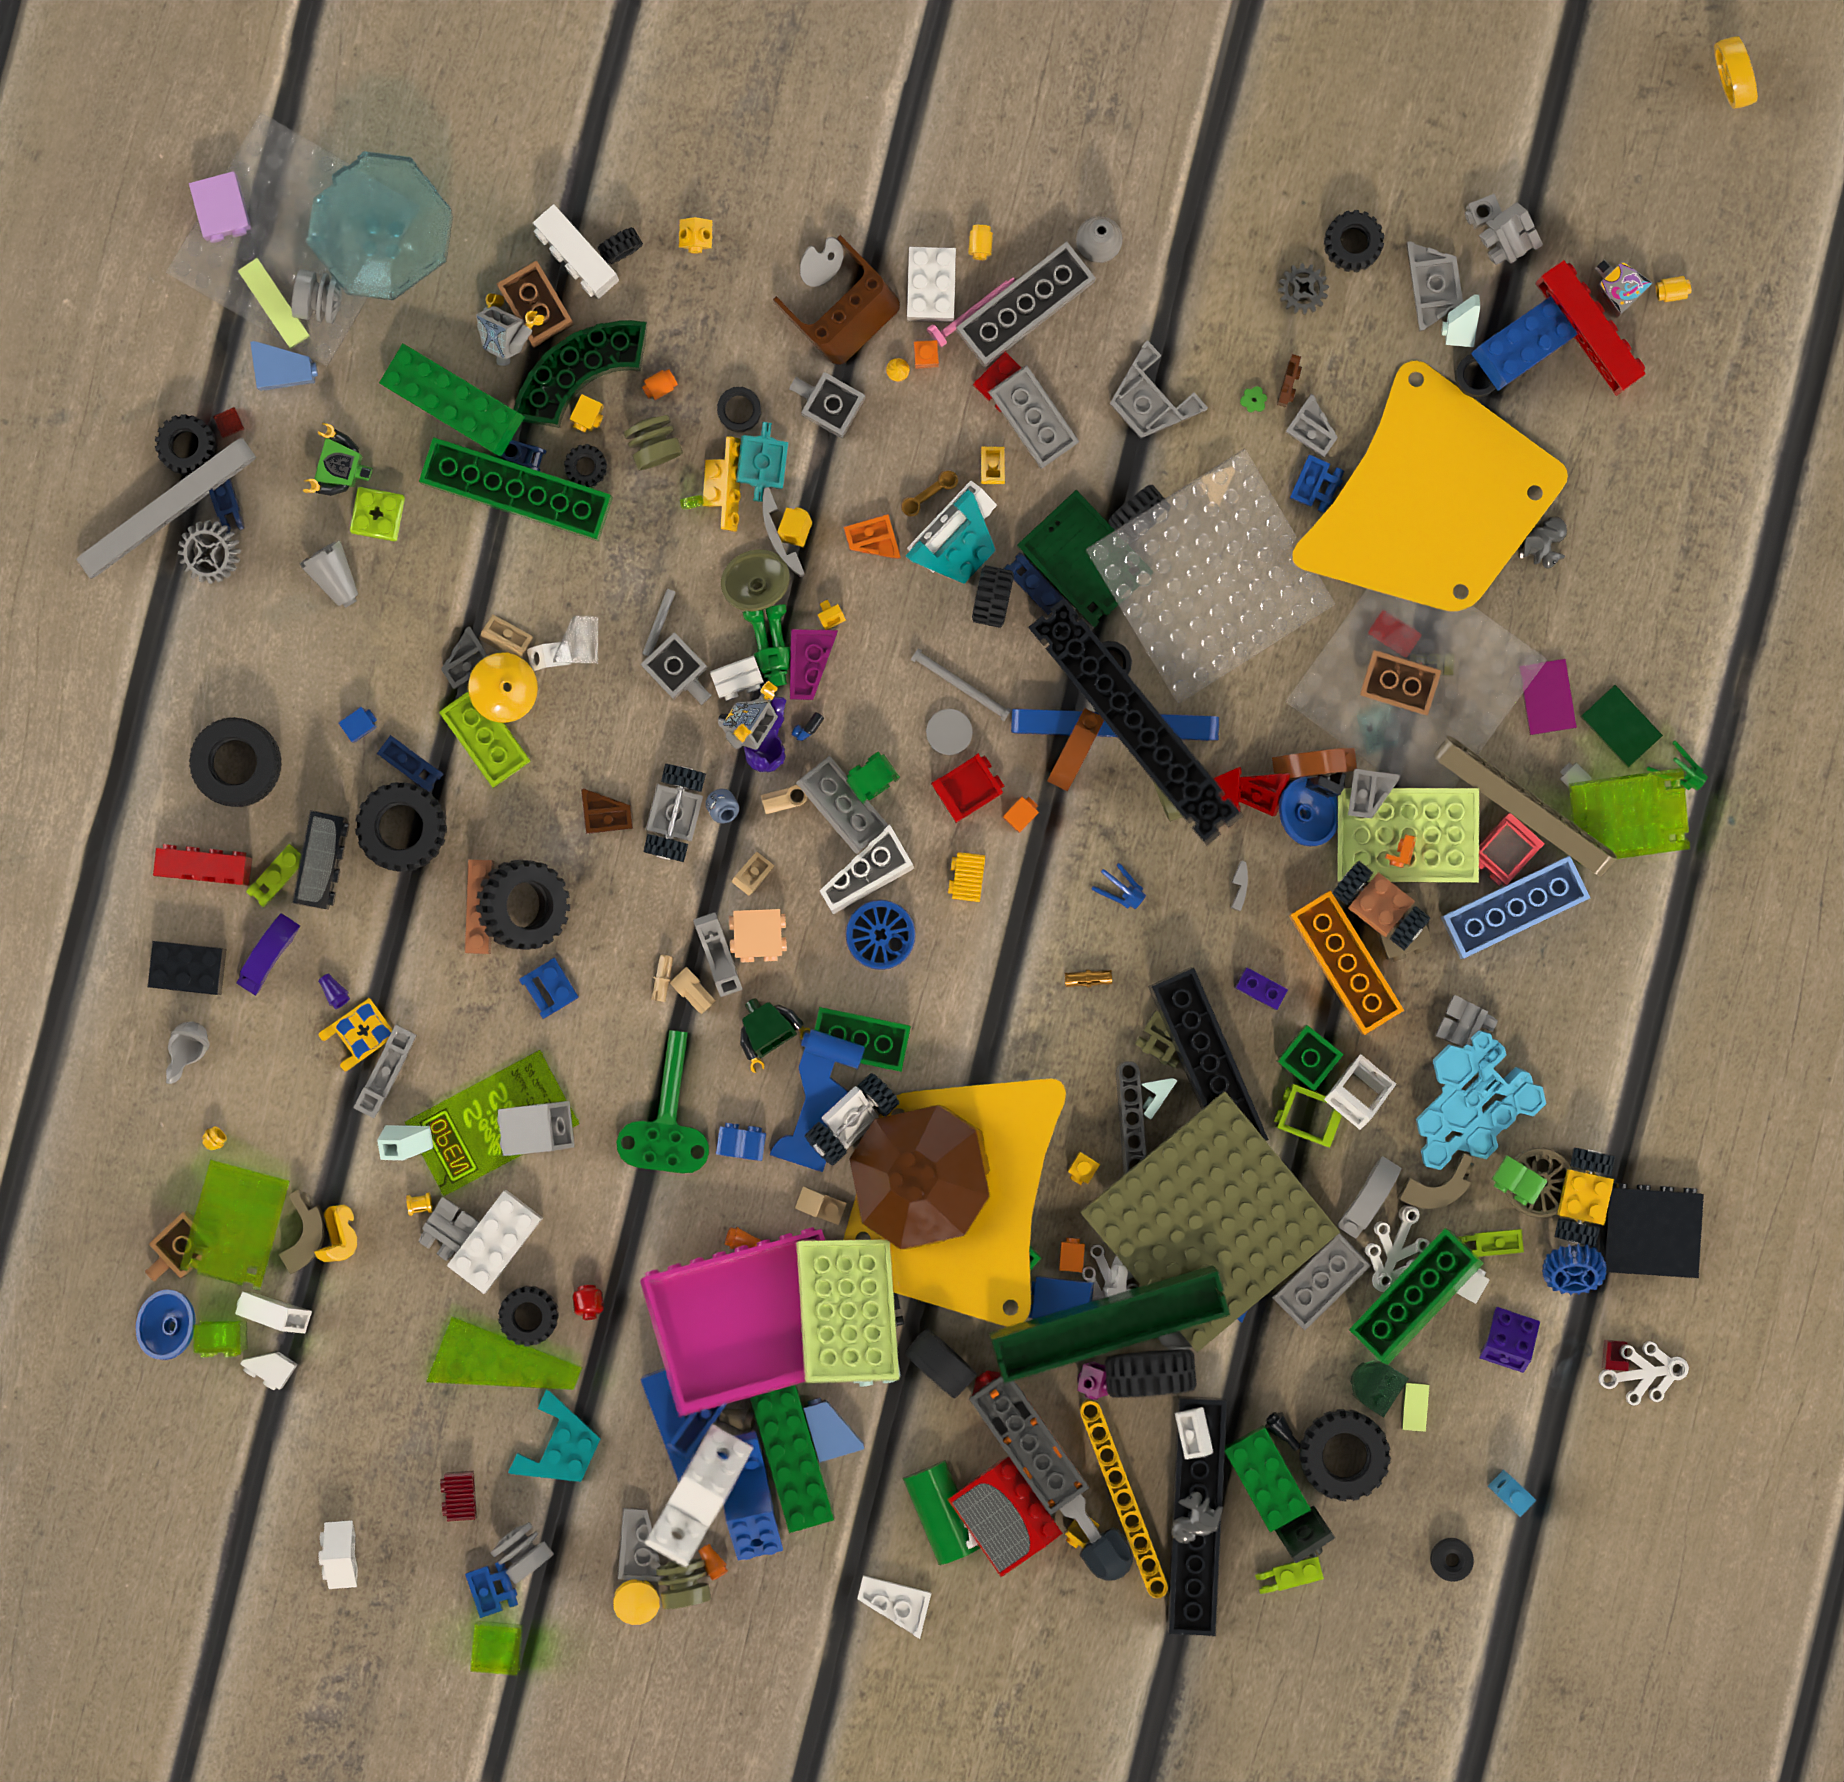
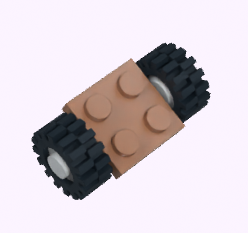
M1357 861L1342 878L1332 894L1348 905L1359 893V896L1353 901L1349 909L1385 938L1398 924L1399 926L1389 939L1405 951L1421 933L1430 917L1417 906L1404 917L1415 901L1379 872L1365 886L1374 872L1360 861Z

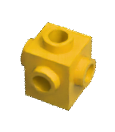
M697 217L680 219L679 247L688 249V253L695 254L702 253V249L712 248L713 220Z

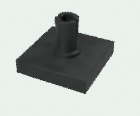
M1314 1505L1310 1507V1511L1275 1530L1295 1563H1298L1308 1555L1312 1558L1317 1557L1315 1551L1317 1550L1320 1555L1323 1552L1322 1547L1335 1539Z

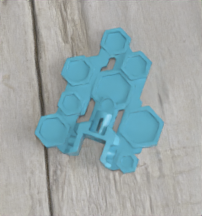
M1478 1030L1471 1037L1472 1045L1466 1044L1463 1048L1448 1044L1433 1059L1437 1081L1445 1085L1442 1087V1093L1416 1118L1419 1134L1427 1137L1426 1145L1421 1149L1423 1163L1426 1167L1441 1170L1452 1159L1451 1156L1457 1150L1466 1151L1471 1156L1487 1159L1498 1148L1496 1136L1503 1129H1507L1516 1120L1515 1117L1519 1113L1535 1116L1546 1105L1543 1087L1533 1084L1532 1076L1529 1072L1515 1067L1503 1079L1493 1069L1506 1056L1505 1047L1497 1040L1492 1039V1035L1488 1032ZM1478 1073L1479 1077L1466 1090H1462L1461 1088ZM1495 1093L1506 1096L1501 1101L1495 1100L1484 1112L1482 1111V1106ZM1451 1131L1462 1133L1460 1136L1454 1135L1449 1141H1445V1137Z

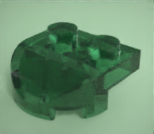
M1378 1359L1367 1363L1363 1362L1352 1373L1350 1379L1353 1390L1352 1395L1360 1403L1384 1418L1409 1378L1391 1366L1380 1362Z

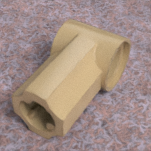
M798 785L761 795L766 815L794 807H801L807 802L808 797L804 793V798L801 802L796 803L792 801L791 793L794 790H801Z
M685 967L669 982L700 1014H703L716 1002L688 967Z

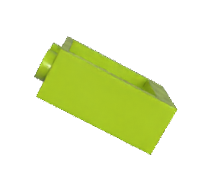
M1292 1084L1291 1088L1286 1087L1282 1097L1285 1104L1282 1110H1277L1274 1122L1277 1123L1276 1128L1330 1148L1342 1114L1336 1109H1332L1322 1138L1287 1126L1284 1123L1296 1092L1325 1103L1327 1102L1324 1100L1326 1096Z

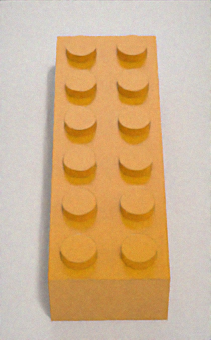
M1331 890L1288 915L1362 1035L1369 1033L1404 1011Z

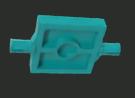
M762 422L760 436L743 435L741 436L736 482L755 487L753 501L763 502L765 488L782 489L784 484L788 442L778 441L770 437L772 423Z

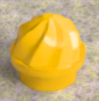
M901 358L892 359L886 367L888 377L896 382L905 380L909 375L908 363Z
M217 1126L208 1128L202 1137L204 1147L209 1150L222 1148L227 1140L225 1133Z

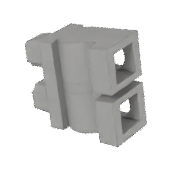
M1518 202L1503 211L1494 220L1491 219L1486 222L1488 229L1479 235L1482 243L1487 248L1496 244V247L1487 253L1495 265L1505 260L1513 263L1517 260L1516 258L1523 256L1529 249L1534 248L1536 250L1543 246L1528 211Z
M1453 995L1445 1014L1457 1019V1021L1455 1022L1443 1017L1435 1036L1461 1047H1464L1466 1044L1472 1045L1471 1037L1481 1027L1493 1032L1498 1020L1487 1014L1488 1011Z
M442 1197L422 1229L424 1231L418 1242L429 1249L435 1239H438L443 1245L436 1254L447 1261L455 1252H458L480 1221L465 1211H462L456 1221H454L453 1219L461 1208L445 1197Z

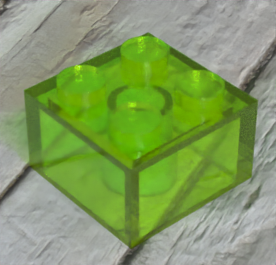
M203 1321L194 1324V1353H200V1357H214L218 1353H224V1357H237L241 1355L242 1351L248 1349L247 1321Z
M476 1621L474 1624L470 1672L518 1675L520 1671L524 1625Z

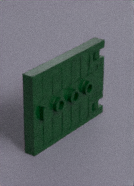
M1077 489L1017 544V547L1093 628L1100 623L1098 619L1103 614L1105 616L1109 615L1141 585L1139 581L1144 576L1148 578L1153 573L1152 569L1124 542ZM1134 564L1138 570L1131 574L1128 569ZM1093 602L1097 608L1091 613L1087 607Z

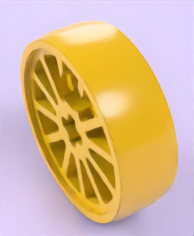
M1735 36L1716 42L1714 52L1717 69L1731 107L1737 109L1757 102L1758 96L1754 72L1741 38Z

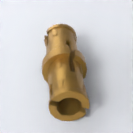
M1086 969V972H1065L1066 987L1086 986L1091 988L1092 985H1112V970L1091 971Z

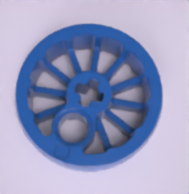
M873 900L867 902L854 911L847 923L846 943L850 953L859 963L871 969L886 970L898 966L907 959L915 944L916 931L912 918L903 907L892 901ZM877 907L887 908L882 924L879 922ZM873 909L876 925L864 915L865 911ZM893 909L899 913V916L886 926L890 910ZM861 916L872 929L855 925L857 919ZM901 918L905 920L907 927L890 930ZM882 928L885 929L887 939L877 941V936L874 932L876 930L880 931ZM853 929L868 932L870 935L853 939ZM908 931V941H905L904 937L897 933ZM894 937L902 941V948L899 951H892L889 948V941ZM871 939V942L858 952L854 943ZM875 944L871 960L864 958L862 954ZM879 946L882 947L884 963L874 962ZM886 950L893 955H897V958L888 961Z

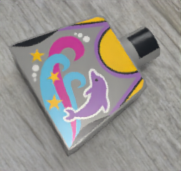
M1604 259L1595 268L1604 278L1596 287L1617 317L1653 284L1649 279L1623 261L1614 269Z

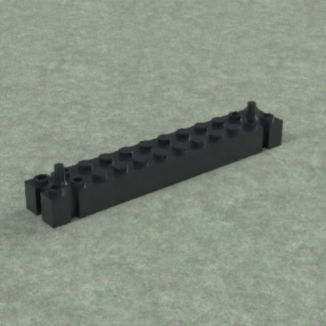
M1063 598L1050 609L1053 615L1048 619H1045L1042 615L1028 628L1043 646L1047 643L1050 644L1045 649L1187 823L1190 824L1193 821L1196 823L1192 829L1206 846L1221 835L1218 830L1221 826L1226 824L1228 828L1243 817L1242 813L1229 798L1225 801L1222 800V797L1226 795L1086 623L1082 619L1076 622V619L1080 616L1068 601Z

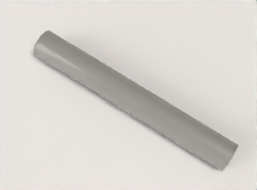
M666 590L643 650V655L649 657L653 653L676 593L675 591Z

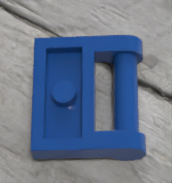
M555 958L519 979L520 983L526 986L541 1012L539 1014L542 1019L579 998ZM534 978H540L554 1001V1005L550 1007L547 1005L533 982Z

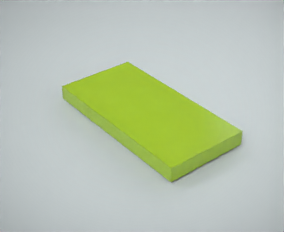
M468 692L439 711L492 788H495L531 762L504 723L488 720L477 712L471 703Z

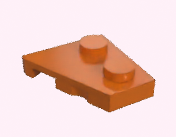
M888 514L844 527L851 551L894 559L901 558Z

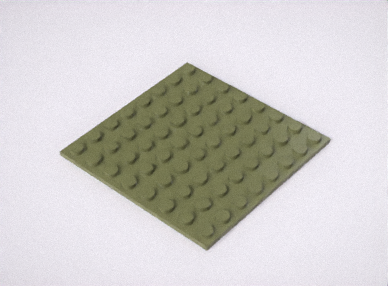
M1225 1091L1080 1212L1141 1286L1211 1265L1215 1266L1220 1275L1224 1290L1222 1292L1226 1297L1230 1316L1180 1330V1333L1196 1352L1200 1351L1340 1233L1338 1228Z

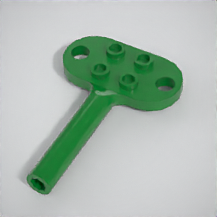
M669 1030L657 1119L653 1122L634 1121L626 1125L619 1132L616 1141L617 1151L620 1158L628 1165L637 1168L685 1174L701 1169L707 1162L710 1152L709 1143L705 1135L697 1129L681 1126L676 1121L688 1032ZM625 1136L634 1138L635 1145L632 1149H625L622 1146V1139ZM700 1145L703 1147L704 1156L697 1159L692 1156L691 1149L693 1146Z

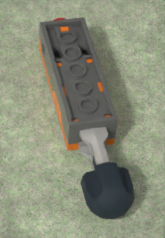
M987 1370L979 1375L974 1381L973 1392L969 1396V1400L1046 1510L1052 1515L1060 1509L1064 1516L1074 1518L1090 1540L1084 1549H1081L1080 1557L1096 1577L1105 1581H1114L1124 1577L1133 1563V1552L1129 1543L1118 1528H1110L1101 1534L1085 1512L1086 1501L1081 1494L1089 1488L1087 1482L1017 1382L1012 1381L1004 1384L1000 1372Z

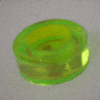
M702 495L679 500L683 510L696 508L704 504Z

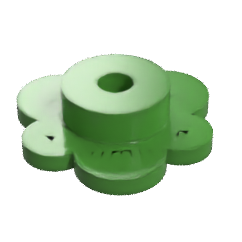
M1255 386L1252 390L1246 389L1244 391L1245 396L1241 398L1240 403L1243 407H1247V411L1250 413L1255 410L1261 412L1265 409L1264 402H1266L1267 396L1262 394L1263 391L1259 386Z

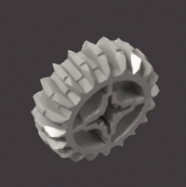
M206 520L204 524L200 521L196 523L195 527H188L189 533L185 532L182 534L185 541H180L178 545L184 549L179 550L177 554L184 555V559H181L179 563L187 564V567L184 569L185 572L193 571L191 578L194 579L199 575V582H205L207 579L208 583L212 584L215 580L221 582L223 577H230V571L237 569L234 563L240 562L241 559L235 556V554L241 553V549L235 548L239 540L233 541L231 538L235 532L226 533L228 526L224 525L220 528L218 521L213 524L210 520ZM202 534H211L219 540L211 542L208 538H204ZM194 544L198 549L196 557L194 555ZM215 547L210 553V556L208 555L203 558V556L207 554L209 550L208 548ZM222 547H224V550H225V559H224V562H223V557H222V555H221V549H222ZM206 561L211 566L214 565L217 570L206 569L200 564Z

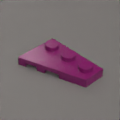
M791 629L790 700H814L838 630Z

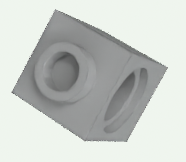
M1495 194L1469 203L1466 207L1467 211L1464 212L1468 224H1472L1474 229L1486 225V222L1491 219L1494 220L1502 213ZM1478 207L1486 208L1488 216L1485 218L1479 217L1476 209Z

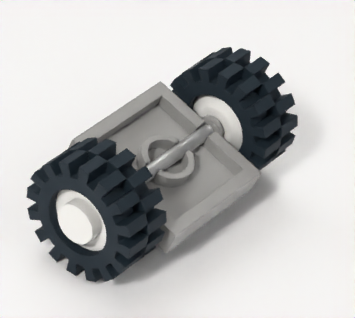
M665 763L661 782L677 787L674 789L657 784L646 830L664 834L666 838L647 834L643 852L668 860L684 862L688 844L671 839L676 837L692 841L703 796L686 792L685 789L702 792L706 773Z

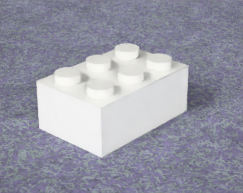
M909 247L907 321H954L956 248Z

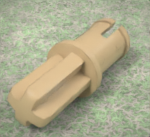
M660 955L657 974L653 976L655 983L651 1000L666 1002L668 985L672 980L670 979L673 964L672 956Z

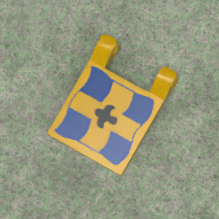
M368 998L319 1032L318 1035L322 1041H326L335 1033L339 1035L352 1053L351 1057L340 1064L341 1068L346 1072L386 1044L392 1028L372 1000Z

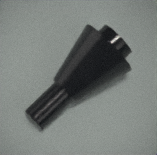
M1274 1412L1270 1414L1265 1420V1428L1283 1441H1286L1294 1451H1297L1300 1448V1443L1292 1435L1293 1433L1283 1413Z

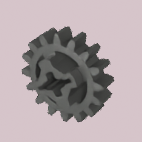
M1304 263L1300 264L1299 269L1293 265L1291 266L1292 273L1285 271L1283 274L1286 280L1280 279L1279 281L1283 287L1278 289V293L1284 294L1280 301L1288 302L1286 309H1289L1291 306L1294 307V314L1299 309L1302 310L1303 315H1306L1307 309L1314 313L1316 311L1315 305L1323 306V302L1320 299H1327L1328 297L1326 293H1323V291L1329 289V285H1323L1327 277L1323 276L1320 278L1321 269L1314 272L1312 264L1308 269H1305ZM1306 274L1309 276L1308 278H1299L1296 275ZM1317 282L1319 287L1318 295L1314 291L1313 284ZM1288 284L1293 288V295L1291 297L1288 292ZM1307 285V292L1304 291L1301 294L1299 292L1300 286ZM1299 300H1307L1308 302H1311V303H1308V304H1300V303H1298V301H1299Z

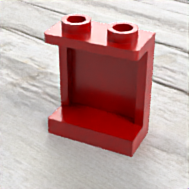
M979 753L968 761L931 783L955 823H958L1004 793L1002 788L1005 786L998 775L993 777L989 769L992 765L985 755L981 757Z

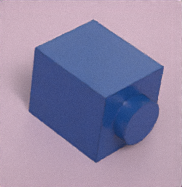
M360 707L340 721L339 725L350 741L356 743L377 728L374 723L377 719L370 709L366 711Z

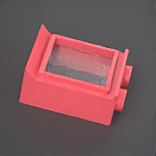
M1507 813L1479 844V869L1485 868L1490 873L1489 878L1496 885L1502 884L1507 886L1545 843L1514 815Z

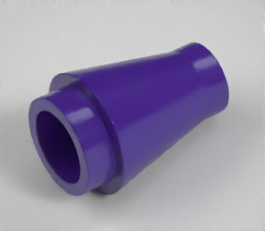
M330 973L318 980L329 1006L338 1009L350 1000L349 992Z

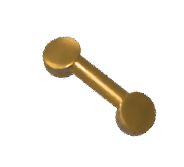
M950 470L942 471L938 476V481L914 498L907 497L902 501V512L910 517L915 516L920 511V504L942 488L953 489L958 483L956 473Z

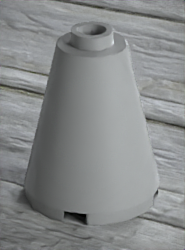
M1103 216L1087 219L1079 227L1076 236L1079 252L1086 259L1094 263H1104L1112 260L1119 253L1123 242L1119 226L1110 218Z
M340 540L327 545L311 556L312 558H306L299 563L301 568L338 606L343 604L346 608L357 601L355 597L358 595V591Z

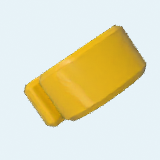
M347 1205L330 1206L326 1209L324 1218L332 1245L314 1251L316 1257L323 1262L346 1260L354 1254L357 1248L356 1232L348 1224V1221L354 1220L351 1208Z

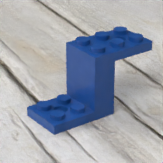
M756 1431L734 1436L753 1447V1450L723 1502L727 1527L738 1561L743 1559L749 1560L766 1554L772 1555L783 1551L781 1537L774 1516L767 1469ZM717 1452L719 1458L727 1459L725 1453Z

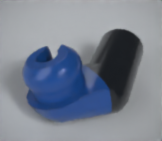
M815 712L804 728L800 725L795 726L791 732L792 736L796 737L799 741H803L816 732L824 717Z

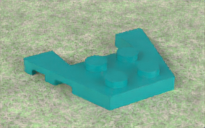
M968 489L953 504L966 517V521L940 549L933 554L919 540L905 555L910 561L963 584L996 551L976 498Z
M546 1389L537 1409L559 1418V1422L541 1461L537 1462L517 1453L508 1473L581 1482L601 1438L585 1422L578 1418L569 1407L561 1402L553 1392Z

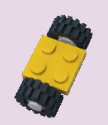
M1574 1147L1570 1166L1588 1171L1584 1173L1567 1169L1557 1215L1573 1218L1575 1221L1558 1218L1554 1237L1573 1243L1596 1246L1600 1228L1585 1224L1584 1222L1604 1225L1614 1179L1595 1175V1172L1612 1175L1615 1156Z

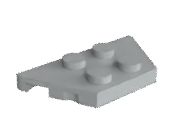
M1410 241L1406 243L1418 328L1419 332H1421L1462 304L1463 299L1456 256L1441 253L1435 249L1426 248Z

